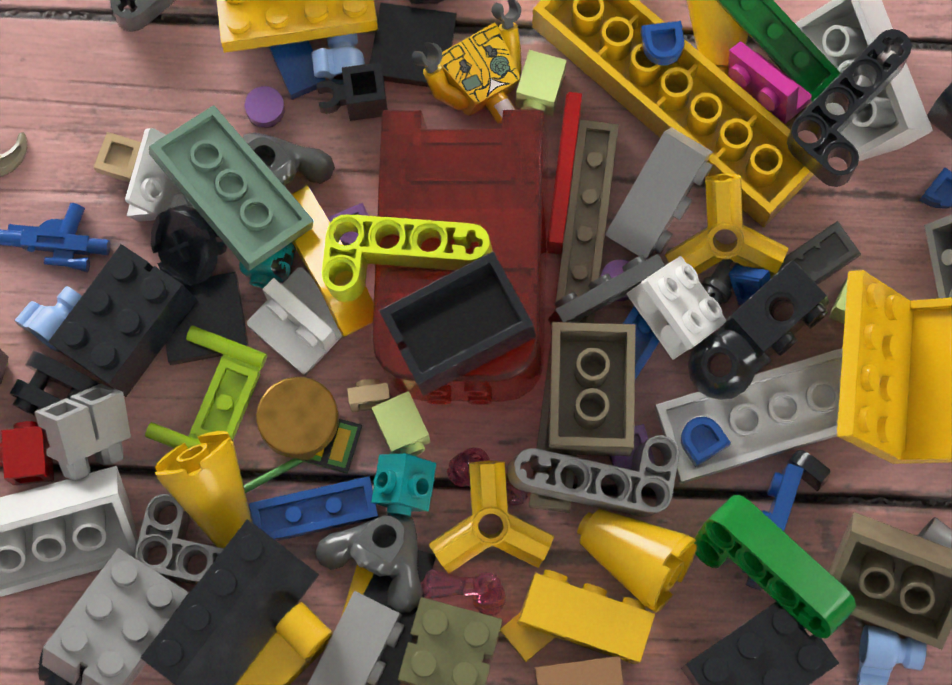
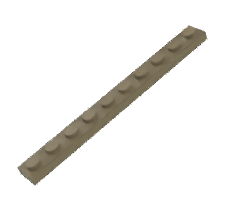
M580 120L556 302L572 292H575L579 297L590 291L588 285L600 277L619 124ZM595 312L576 323H594ZM550 349L536 448L548 451ZM551 465V467H550L549 469H547V470L544 471V472H539V471H535V470H534V471H533V476H534L536 473L549 474V471L551 470L552 465ZM562 469L560 473L562 484L570 489H573L575 475L572 470ZM535 493L530 494L529 508L570 512L571 501Z

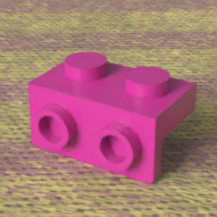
M740 41L729 50L728 77L784 124L811 102L812 96L809 92L761 54L751 50L743 42Z

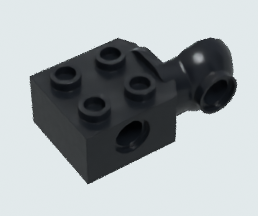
M792 259L731 314L718 331L710 334L691 351L688 369L690 379L696 389L705 396L718 400L732 399L745 392L753 381L754 374L772 361L770 356L774 352L779 356L783 355L798 341L794 336L796 332L805 324L810 329L813 328L828 314L825 307L830 303L827 295ZM782 303L792 304L794 312L791 318L786 321L774 319V310L778 305ZM722 354L729 356L732 362L731 371L724 377L714 376L710 368L713 358Z

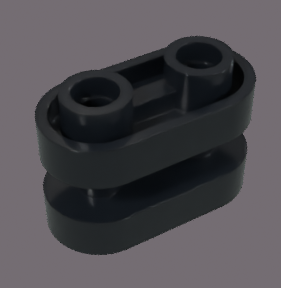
M33 351L25 365L35 371V374L29 383L17 379L9 394L16 398L13 402L14 406L35 416V411L61 401V399L44 391L49 380L70 390L66 397L67 399L100 383L42 353Z

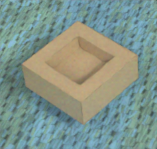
M107 132L94 164L95 171L130 182L141 142Z
M379 379L361 380L356 382V387L347 388L349 405L352 412L372 410L371 407L391 399L388 383L380 384Z

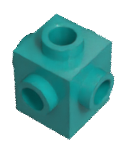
M407 453L379 454L371 503L387 507L386 513L388 515L402 514L408 518L411 517L412 512L429 511L437 463Z

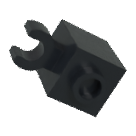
M381 62L342 67L344 84L337 85L330 80H323L316 84L318 94L331 93L333 95L330 101L319 103L321 113L331 114L336 112L340 106L347 105L350 121L388 116Z

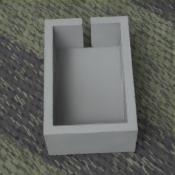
M118 548L43 647L42 665L73 685L79 679L80 664L86 667L83 672L82 685H131L146 665V662L140 657L183 603L189 592Z

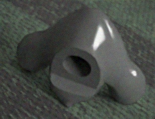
M256 132L244 134L242 137L284 186L294 179L298 171L308 181L321 184L331 178L335 169L332 157L320 149L300 146L277 137Z
M386 514L356 527L330 533L319 541L315 554L320 565L333 570L343 567L353 557L359 567L365 568L378 576H391L392 581L387 590L388 605L397 612H411L419 605L423 589L418 576V542L412 517L408 518L402 514Z

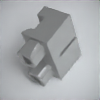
M98 384L70 396V399L65 398L35 411L38 426L45 429L50 447L47 448L46 454L48 457L59 462L65 477L79 480L88 476L91 472L88 457L93 454L96 456V461L103 465H112L123 460L122 441L131 438L122 391L104 384Z

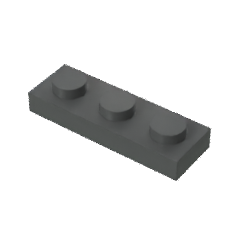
M659 254L645 260L643 255L638 256L622 267L624 272L616 277L611 278L609 273L590 283L588 285L590 291L578 297L575 292H572L554 303L556 309L548 321L551 326L552 322L576 323L626 296L627 292L663 268L665 264Z

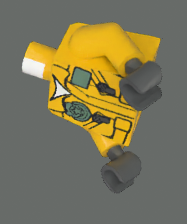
M508 0L509 11L506 15H504L502 4L495 3L492 6L493 16L501 20L502 24L499 27L494 22L443 52L439 45L425 42L424 46L428 51L427 58L421 51L413 52L412 61L418 66L425 67L423 74L436 100L456 110H462L468 116L487 107L497 124L508 120L517 112L507 96L519 83L522 72L518 25L514 23L521 15V6L516 0Z

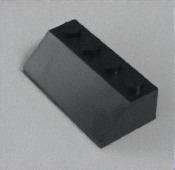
M247 519L140 658L174 685H236L276 633L275 627L299 603L319 574Z

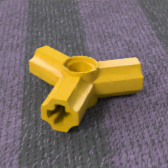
M729 173L706 177L708 227L667 251L665 256L670 263L681 256L699 275L723 259H730L745 267L769 270L771 279L780 269L788 252V247L743 225L741 175ZM722 229H728L733 231L737 239L733 243L723 244L716 239L715 234Z
M489 460L469 463L472 515L429 543L436 558L449 574L490 546H494L539 568L551 547L554 535L508 513L505 461ZM494 514L500 517L503 522L501 529L495 534L484 533L479 527V521L483 516Z

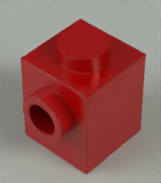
M23 421L13 424L14 429L1 430L0 467H3L5 480L14 486L54 481L53 458L48 457L46 454V450L50 445L45 429L39 427L35 421Z

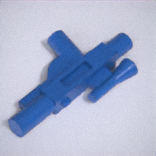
M70 203L64 220L50 219L43 222L39 227L9 224L8 230L0 229V245L22 247L29 252H34L35 250L54 252L53 257L44 258L45 265L70 267L87 273L90 268V258H74V255H109L111 246L110 240L75 235L85 211L83 206L76 203Z

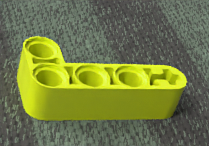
M351 214L339 215L329 223L326 231L321 271L322 280L334 298L342 302H350L357 299L363 293L368 264L458 270L493 252L486 230L480 225L472 223ZM353 231L358 233L354 243L346 246L339 244L341 236L346 232ZM394 234L400 237L396 246L389 249L380 247V242L385 236ZM428 238L440 239L441 244L436 250L432 252L421 250L422 243ZM451 239H454L455 244H456V245H452L453 253H452L451 243H450V240H451ZM478 242L479 247H475L474 254H467L466 249L471 247V243ZM343 271L353 273L352 280L344 286L334 285L335 277Z

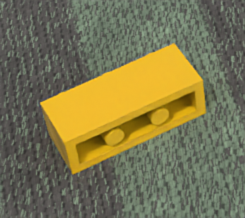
M545 569L543 575L538 573L533 575L517 624L552 636L554 635L558 639L611 657L620 656V660L634 665L641 662L655 613L646 611V607L639 600L623 597L622 602L608 598L606 597L608 592L606 589L584 583L582 588L567 584V576Z

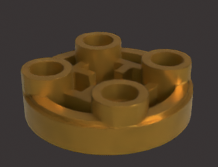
M291 377L275 383L264 393L258 404L256 421L262 439L274 452L289 458L309 460L323 450L335 436L339 423V412L333 395L323 384L306 377Z

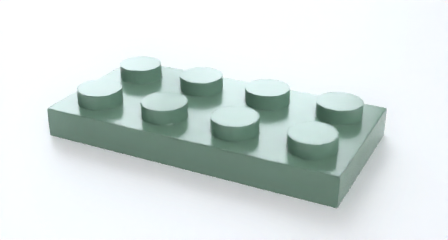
M215 105L149 146V155L248 271L313 228L314 220Z

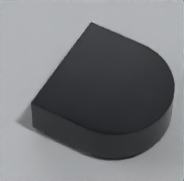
M797 450L787 461V463L804 468L801 479L817 492L827 482L831 473L828 467L804 450Z

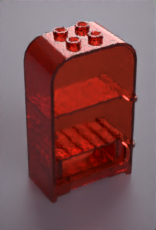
M422 110L382 111L377 216L480 225L486 230L490 238L492 250L529 315L536 334V338L423 396L379 310L456 270L375 264L372 331L374 355L394 389L401 394L409 391L412 399L427 401V403L435 405L450 404L451 401H468L469 404L489 405L492 402L519 399L530 392L541 378L544 365L548 186V136L543 110H503L502 129H427ZM394 234L387 235L381 240L380 247L385 249L392 248L399 242L400 237ZM428 238L422 243L421 250L432 252L440 246L441 240L438 238ZM451 239V240H450V243H451V249H452V253H453L452 245H456V244H455L454 239ZM478 242L471 243V247L466 249L467 254H474L475 247H479Z

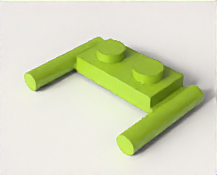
M192 325L187 333L186 340L219 352L223 356L189 436L150 422L145 432L146 438L172 448L185 443L189 449L201 444L197 438L198 436L214 431H227L230 438L234 440L260 378V370L263 368L267 358V354Z

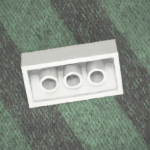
M832 0L795 23L840 73L879 34L885 30L893 29L882 0ZM891 50L887 54L883 53L879 61L880 65L882 66L884 61L895 52ZM905 63L901 72L840 133L857 149L859 161L901 149L933 131L907 63ZM858 75L853 77L859 86L869 87L872 85L869 78ZM828 103L826 105V109L833 115L845 113L843 107L837 103Z
M117 466L89 473L88 476L79 480L66 479L0 497V597L103 569L118 548L136 559L137 532L129 499Z

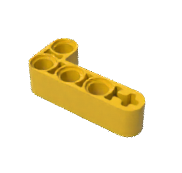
M308 186L291 193L314 220L313 228L292 243L321 292L342 336L346 337L379 320L380 317L366 284L363 293L357 299L350 302L339 301L331 295L322 280L321 273L326 231L330 222ZM349 271L339 273L335 277L334 285L344 286L352 280L353 273Z
M303 602L297 604L275 627L277 633L270 639L236 685H291L325 651L333 632Z

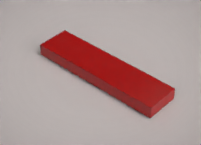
M569 92L566 94L546 247L548 253L562 255L582 93Z

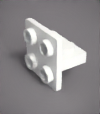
M148 128L144 132L125 197V201L130 204L127 216L138 222L155 220L161 212L172 207L187 205L194 208L149 155V146L166 136V134L154 128Z
M681 256L647 277L639 285L626 293L672 360L695 347L726 322L719 303L709 296L699 282L695 269L687 264Z
M298 267L282 285L273 278L262 289L267 301L247 321V325L302 375H307L338 342L342 334L312 276L302 267Z

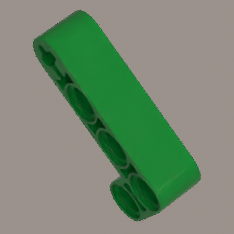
M733 495L704 522L694 538L696 540L694 544L697 545L695 554L701 562L711 568H719L730 558L814 636L823 639L830 637L855 611L856 602L852 594L751 501L743 496Z

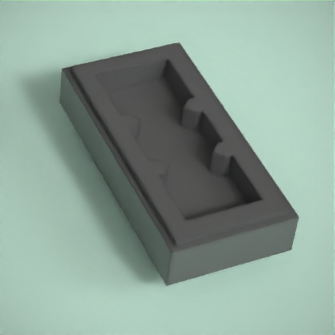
M836 221L784 258L778 272L793 259L818 285L861 256V253L840 223Z

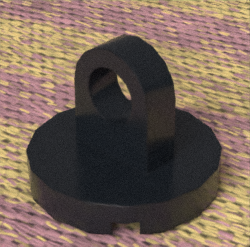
M187 205L172 207L161 212L156 217L151 229V247L153 254L158 252L161 262L157 264L160 270L184 286L198 284L208 279L213 274L217 265L218 255L225 253L228 247L199 212Z

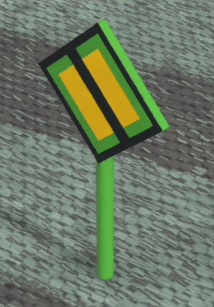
M339 419L335 436L313 458L309 460L291 459L245 484V493L303 462L348 474L362 425Z

